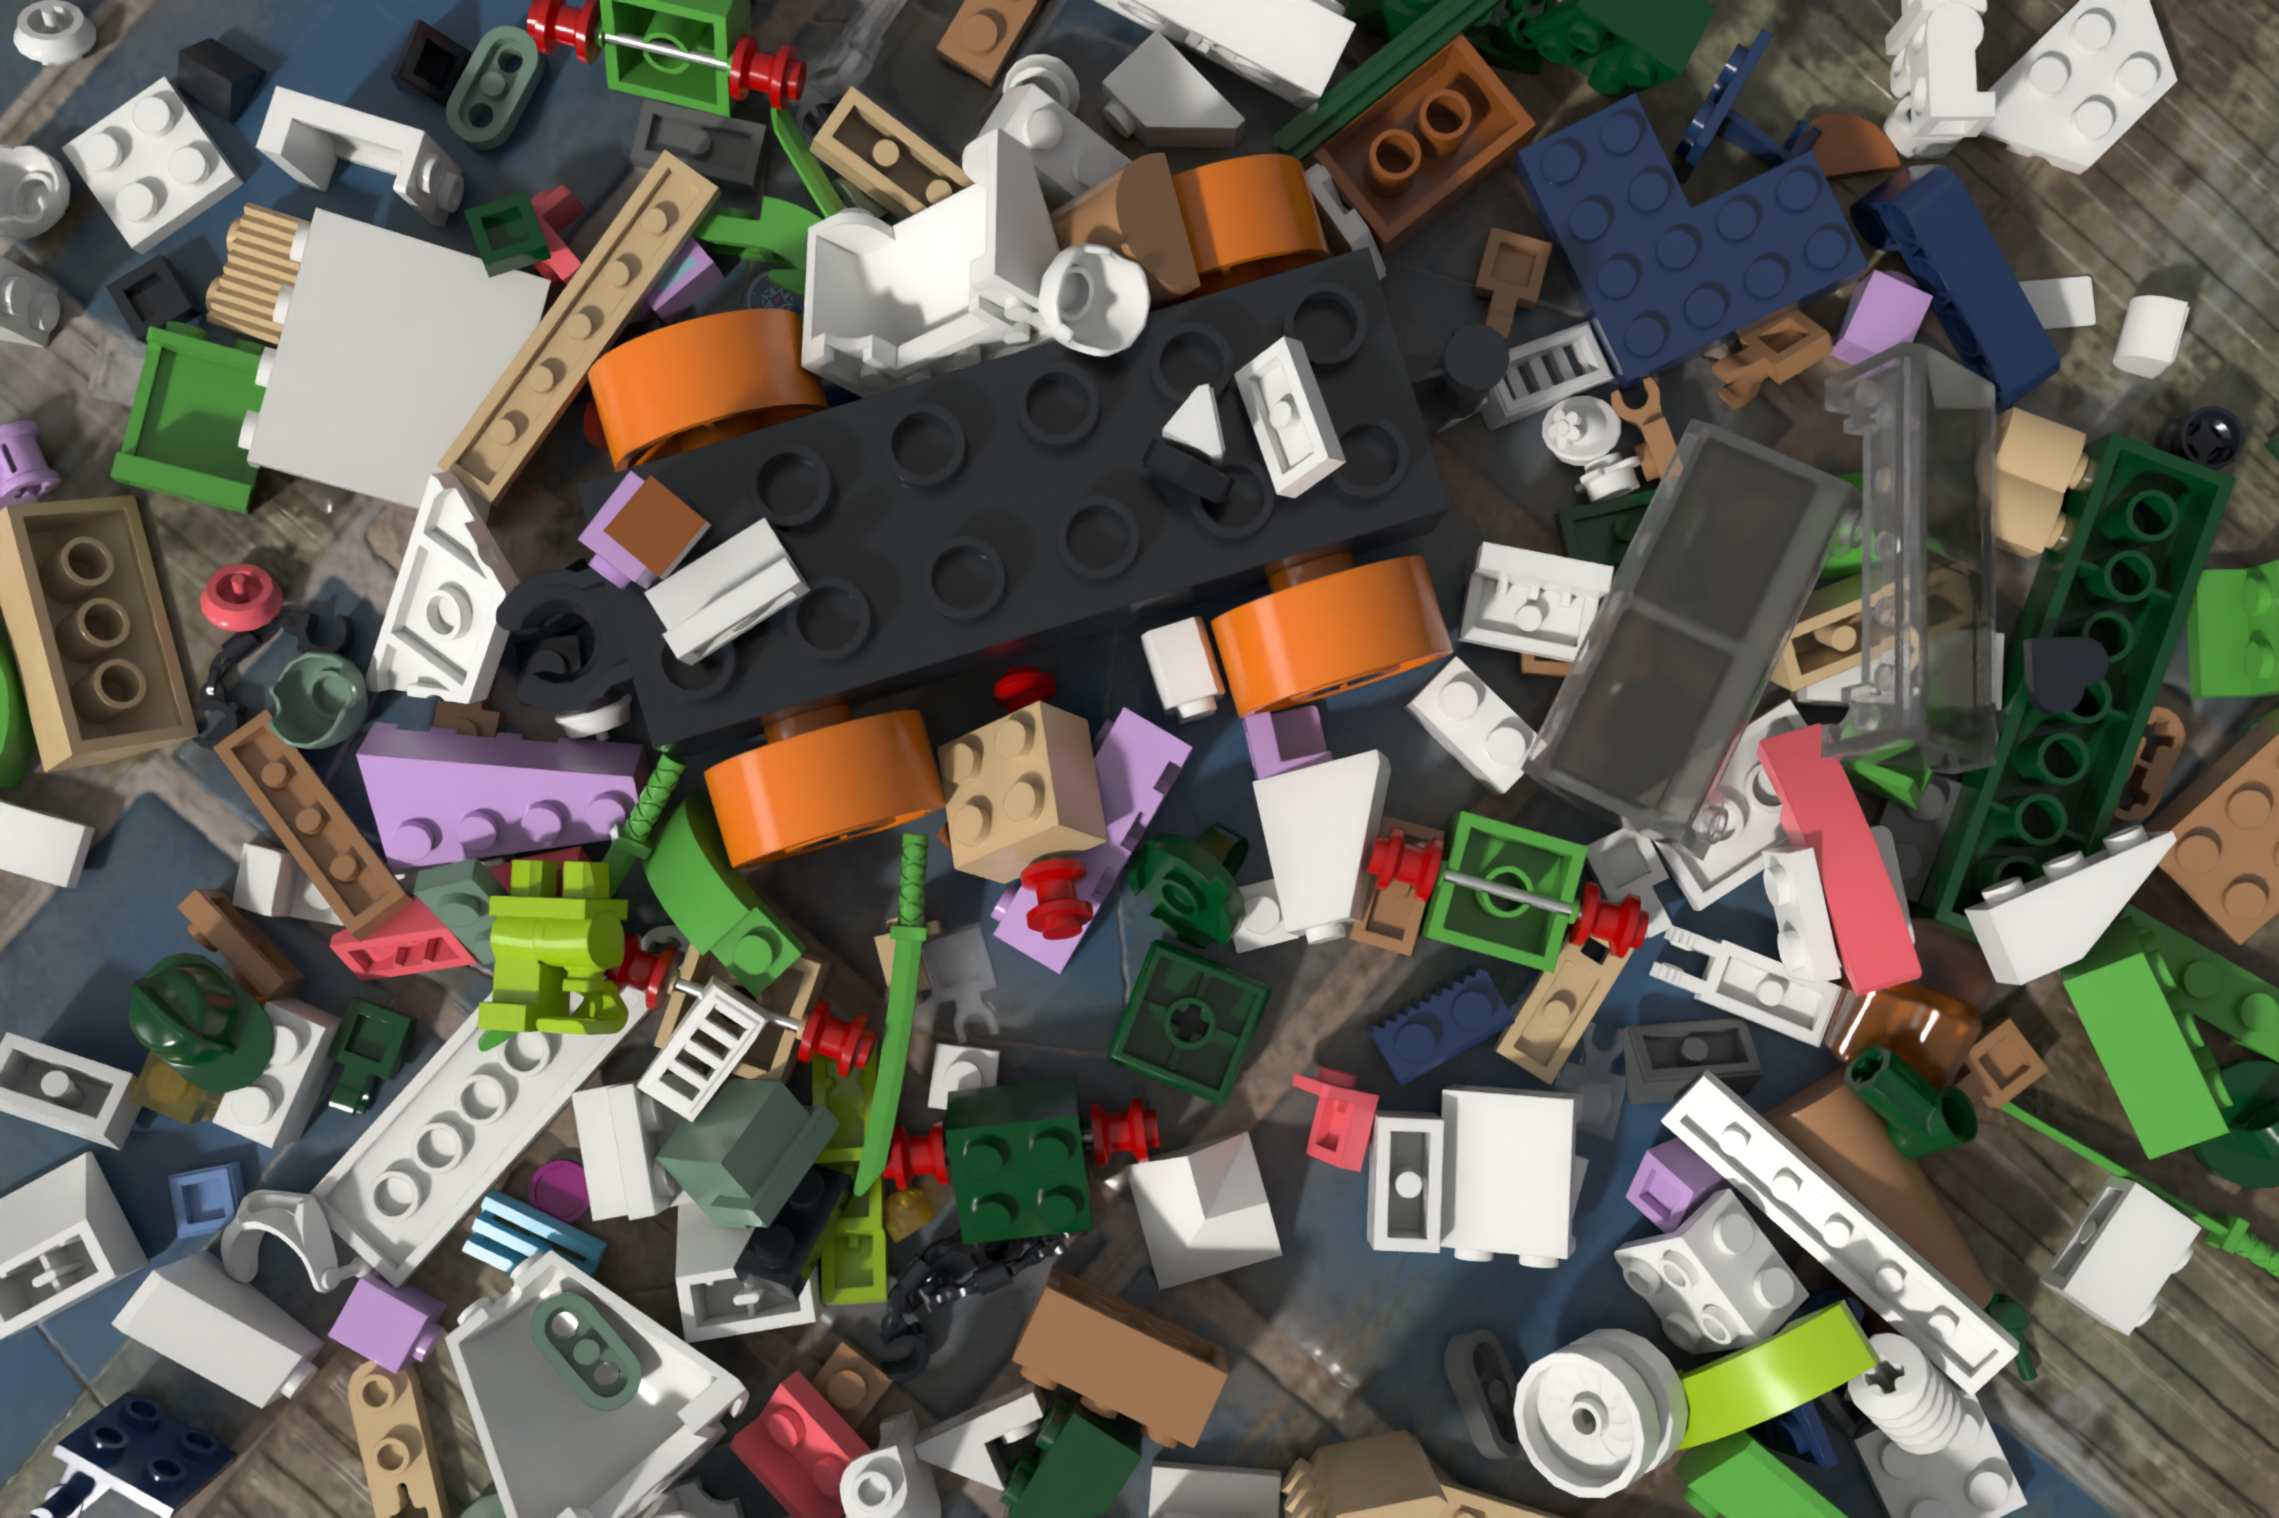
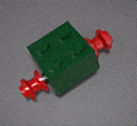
M1077 1077L949 1091L946 1124L944 1120L934 1121L929 1135L910 1137L903 1125L894 1126L886 1167L882 1173L884 1179L895 1178L896 1187L900 1191L909 1190L913 1177L916 1175L933 1174L940 1186L950 1185L952 1171L963 1245L1093 1230L1092 1189L1087 1151H1092L1093 1142L1097 1168L1107 1167L1111 1154L1116 1152L1132 1151L1139 1163L1149 1162L1148 1149L1160 1148L1156 1109L1143 1110L1141 1097L1131 1099L1127 1112L1107 1114L1100 1102L1090 1103L1092 1129H1090V1124L1083 1123Z

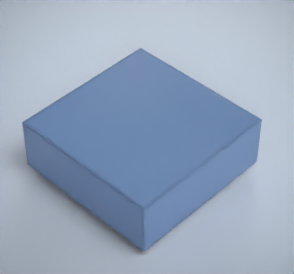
M239 1161L168 1176L179 1239L225 1230L234 1220L237 1210L245 1197Z

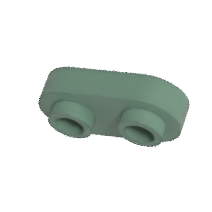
M505 25L487 32L477 45L447 102L446 117L452 131L469 147L478 150H490L506 142L543 76L545 68L543 53L538 51L536 42L525 30ZM511 58H523L522 66L518 71L513 73L505 72V65ZM486 111L493 112V120L488 126L483 128L476 127V119L481 113Z
M559 1291L547 1296L538 1304L531 1319L533 1341L538 1350L579 1398L589 1407L600 1411L615 1410L629 1403L638 1392L641 1384L642 1372L640 1363L635 1353L589 1299L577 1292ZM563 1312L572 1313L577 1318L576 1329L567 1336L557 1335L551 1328L555 1316ZM604 1362H612L619 1367L618 1378L609 1385H601L594 1379L596 1368Z

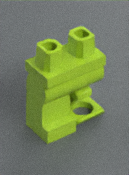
M512 860L510 896H490L489 916H496L490 933L491 949L495 956L492 1002H479L477 1029L602 1035L618 1033L625 1027L629 1016L628 1009L620 997L615 983L603 979V974L607 969L619 967L623 962L624 931L620 920H627L628 900L609 899V863L564 861L562 897H556L558 861ZM570 992H576L584 998L579 1007L569 1017Z

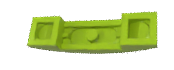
M1843 1299L1789 1322L1780 1333L1687 1373H1684L1682 1369L1677 1370L1676 1373L1684 1387L1688 1419L1684 1440L1676 1451L1705 1444L1769 1420L1846 1383L1876 1366L1881 1359L1845 1300Z

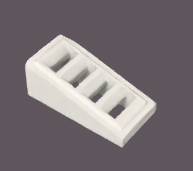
M1589 321L1509 349L1510 362L1507 372L1496 387L1487 394L1490 403L1480 410V413L1487 428L1493 430L1556 405L1564 399L1577 396L1610 382L1614 376ZM1571 346L1583 372L1582 376H1575L1563 348ZM1547 355L1559 384L1553 385L1541 357ZM1523 365L1535 393H1528L1517 367Z
M713 975L640 1078L636 1087L693 1122L769 1021L768 1011ZM713 1008L741 1025L735 1035L707 1017ZM698 1028L727 1046L721 1055H718L692 1038V1035ZM682 1048L712 1067L706 1076L676 1058ZM667 1069L697 1087L691 1098L660 1079Z

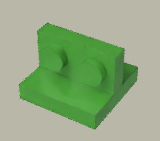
M2279 560L2248 569L2202 570L2187 612L2190 698L2279 697Z

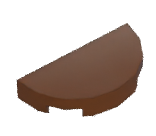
M1826 114L1809 120L1811 123L1799 142L1800 145L1803 144L1814 125H1817L1822 130V135L1817 139L1811 150L1827 181L1895 172L1901 166L1892 141L1878 126L1852 114ZM1788 137L1787 140L1784 142L1783 147L1785 146V144H1786V142L1788 141L1789 137Z

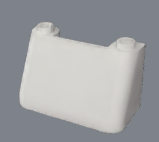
M996 128L973 140L963 151L962 168L964 174L975 184L893 226L874 217L867 210L846 208L809 227L801 367L862 398H866L1056 341L1049 334L1037 304L1042 276L1058 255L1060 249L1029 149L1000 128Z
M913 1409L883 1418L880 1423L881 1438L878 1448L854 1458L844 1470L840 1482L841 1501L845 1511L843 1518H941V1502L928 1462L918 1458L913 1447L920 1433ZM698 1475L676 1482L668 1490L662 1492L642 1518L745 1517L739 1497L727 1501L712 1498L702 1490L703 1487ZM788 1515V1516H785V1517H782V1518H793V1517H792L791 1515Z

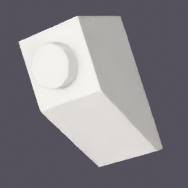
M1158 30L1150 35L1102 81L1103 103L1106 105L1102 111L1105 117L1124 137L1128 138L1133 133L1146 147L1235 148L1243 140L1244 117Z

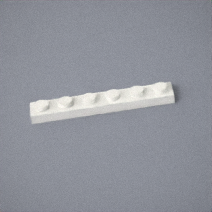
M1708 1069L1666 1111L1661 1119L1665 1126L1900 1334L1915 1344L1924 1355L1969 1395L1973 1396L2019 1353V1342Z

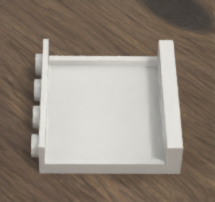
M315 208L311 225L299 222L294 235L290 260L299 262L300 267L294 287L282 284L272 322L283 325L277 350L266 346L263 350L255 384L266 387L260 412L247 410L238 447L249 450L247 462L251 467L260 469L263 466L419 510L430 475L445 472L437 466L539 325L551 280L519 270H512L489 278L483 261L480 258ZM462 484L486 525L491 503Z

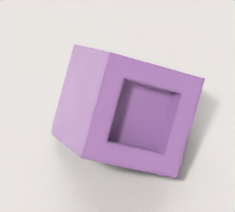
M1311 705L1275 714H1270V711L1244 718L1242 721L1255 781L1333 761L1332 752H1327L1321 720L1316 706Z
M1676 1137L1646 1151L1626 1194V1198L1666 1234L1675 1232L1714 1192L1728 1188L1733 1192L1735 1187L1684 1141Z

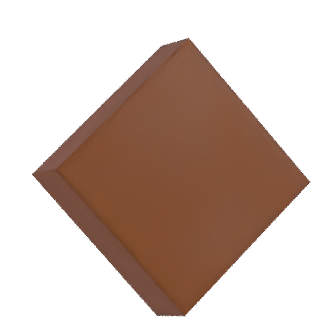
M650 475L603 531L665 581L711 524Z

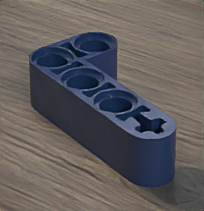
M1940 164L1906 166L1851 205V220L1863 239L1876 250L1899 251L1921 291L1933 296L1930 306L1975 386L1988 402L2002 410L2008 409L2059 371L2061 365L2056 349L1966 187L1952 170Z

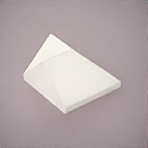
M1248 1130L1149 1157V1162L1139 1163L1135 1161L1125 1164L1159 1290L1283 1255Z

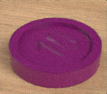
M571 1159L553 1160L540 1167L533 1175L528 1191L529 1201L533 1208L565 1223H571L579 1219L589 1210L590 1202L584 1166L579 1162Z

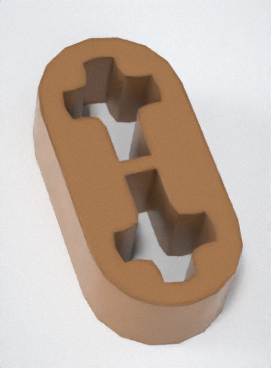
M2159 706L2152 708L2146 725L2156 723L2154 734L2162 738L2161 745L2147 747L2140 759L2146 744V738L2142 735L2126 780L2127 782L2131 778L2133 771H2135L2128 790L2137 796L2134 804H2122L2118 807L2119 799L2112 818L2114 822L2142 820L2149 816L2159 803L2185 741L2183 723L2178 715L2167 708Z

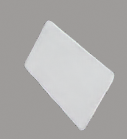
M2080 276L2018 282L2044 329L2090 326L2096 323L2091 277Z

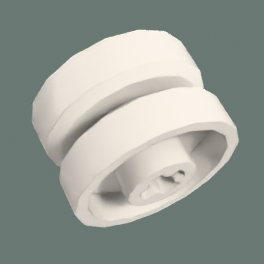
M1596 1329L1531 1364L1517 1385L1513 1410L1518 1438L1533 1466L1554 1486L1577 1497L1605 1498L1626 1488L1640 1479L1645 1473L1669 1460L1684 1440L1688 1419L1684 1387L1669 1359L1646 1338L1624 1329Z

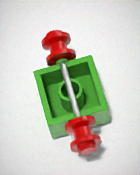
M533 0L529 8L527 31L530 37L535 38L536 47L540 53L553 55L559 46L563 44L575 47L577 58L581 63L592 65L597 61L602 47H604L609 89L726 117L731 116L737 101H744L752 90L768 93L772 108L783 111L787 108L791 99L800 100L804 91L807 64L805 61L798 60V49L795 45L784 43L777 54L759 51L757 38L751 35L750 0H586L582 8L567 5L566 0Z
M1465 811L1452 813L1445 845L1444 840L1435 837L1424 848L1405 843L1403 828L1392 825L1387 837L1376 834L1367 861L1366 872L1376 875V889L1385 891L1395 880L1413 885L1415 899L1426 903L1430 897L1420 936L1541 971L1554 973L1567 923L1571 924L1569 932L1570 944L1581 947L1590 936L1606 940L1609 943L1611 956L1621 959L1625 957L1629 948L1638 950L1641 947L1649 924V912L1641 910V897L1639 895L1628 893L1620 903L1612 902L1601 898L1599 884L1587 881L1579 897L1575 898L1588 846Z

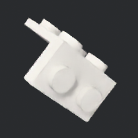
M1869 826L1896 893L1914 945L1915 937L1892 833L1884 826ZM1790 844L1763 850L1762 855L1765 864L1763 874L1764 886L1767 896L1774 906L1779 928L1777 937L1778 950L1781 960L1788 970L1789 977L1815 984L1842 978L1839 968L1842 965L1836 954L1814 848L1792 846Z
M1730 1188L1714 1192L1675 1232L1625 1242L1614 1253L1617 1262L1623 1268L1626 1282L1636 1293L1646 1299L1661 1319L1662 1328L1667 1337L1676 1346L1690 1354L1745 1348L1769 1338L1810 1295Z

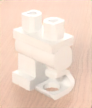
M1901 0L1902 17L1886 35L1885 41L1886 55H1897L1892 62L1890 71L1891 92L1902 100L1890 112L1882 128V132L1892 141L1898 158H1943L1964 137H1977L1996 118L1995 91L1977 92L1975 49L1983 39L1984 26L1981 17L1987 11V0Z

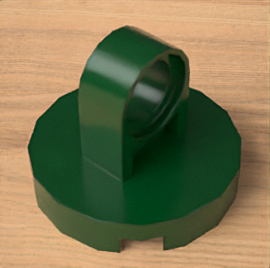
M1220 823L1212 825L1196 842L1176 834L1157 833L1146 839L1130 856L1126 867L1129 886L1134 896H1137L1144 890L1148 899L1156 907L1149 914L1150 918L1175 939L1201 949H1205L1212 941H1219V947H1221L1241 928L1246 916L1244 897L1234 877L1247 855L1248 839Z
M2233 1059L2219 1065L2225 1080L2224 1084L2234 1104L2222 1109L2230 1133L2190 1147L2195 1158L2212 1175L2245 1188H2275L2279 1186V1065L2266 1060Z

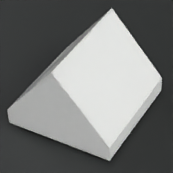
M1209 384L1197 386L1162 429V443L1193 456L1212 468L1221 467V462H1224L1225 446L1213 387L1209 388Z

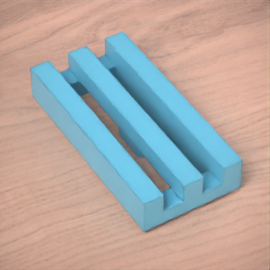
M494 1188L485 1196L481 1208H483L482 1212L474 1221L472 1226L474 1231L472 1236L466 1240L463 1252L511 1274L528 1257L540 1252L545 1255L548 1251L552 1250L588 1276L594 1278L608 1243ZM498 1215L586 1257L585 1263L552 1248L550 1243L534 1235L528 1237L495 1221L496 1216Z

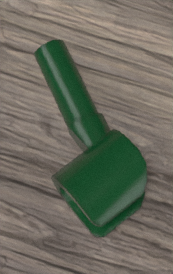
M1994 1294L1983 1311L2019 1342V1353L2014 1357V1361L2020 1377L2023 1381L2034 1380L2038 1375L2025 1344V1336L2022 1331L2027 1326L2026 1312L2008 1294Z

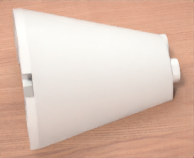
M550 1250L545 1255L542 1252L536 1253L525 1259L512 1271L510 1279L513 1281L514 1286L507 1294L494 1302L491 1296H486L471 1304L458 1317L457 1322L460 1326L445 1337L506 1518H633L654 1502L662 1492L672 1487L717 1444L727 1432L720 1420L727 1411H729L733 1418L740 1415L748 1402L749 1391L738 1378L554 1251ZM559 1291H573L582 1294L589 1299L631 1348L640 1363L642 1379L638 1392L629 1403L611 1411H600L589 1407L538 1350L531 1334V1319L536 1307L544 1298ZM569 1312L560 1313L553 1319L551 1328L557 1335L567 1336L576 1329L577 1318ZM604 1362L596 1368L594 1379L601 1385L612 1384L619 1376V1367L615 1363Z

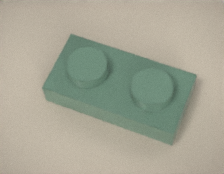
M477 858L418 871L413 893L483 964L495 962V956L490 944V933L496 916H489L490 896H510V893Z

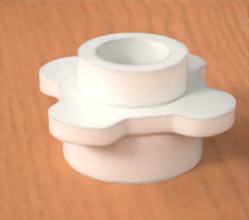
M1617 452L1591 461L1584 466L1586 474L1579 478L1581 483L1575 486L1576 492L1578 494L1587 492L1591 503L1623 497L1634 492L1640 487L1634 468L1641 464L1640 457L1634 456L1623 460L1621 454Z

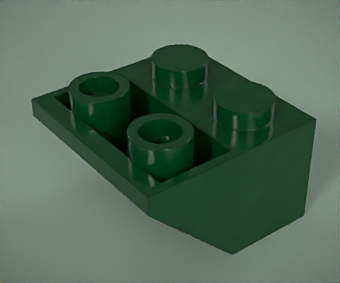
M1569 0L1527 21L1521 34L1537 43L1538 52L1549 61L1560 65H1570L1588 77V85L1599 94L1609 98L1623 99L1634 93L1681 76L1716 7L1706 0Z
M1073 1391L1068 1400L1058 1395L1039 1424L1038 1429L1041 1432L1035 1441V1444L1038 1446L1035 1453L1032 1455L1023 1450L1006 1476V1487L999 1498V1501L1006 1505L1003 1518H1092L1105 1515L1142 1457V1433L1140 1431L1142 1425L1119 1412L1116 1419H1109L1089 1410L1080 1403L1082 1394Z

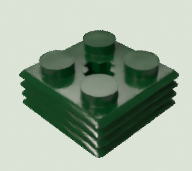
M1154 940L1151 943L1107 1057L1113 1063L1217 1105L1225 1106L1231 1097L1271 996L1272 988L1263 981L1161 940ZM1190 1004L1198 1005L1201 1007L1200 1018L1208 1023L1204 1033L1193 1031L1189 1039L1179 1037V1025L1171 1020L1172 1014L1175 1010L1186 1012Z

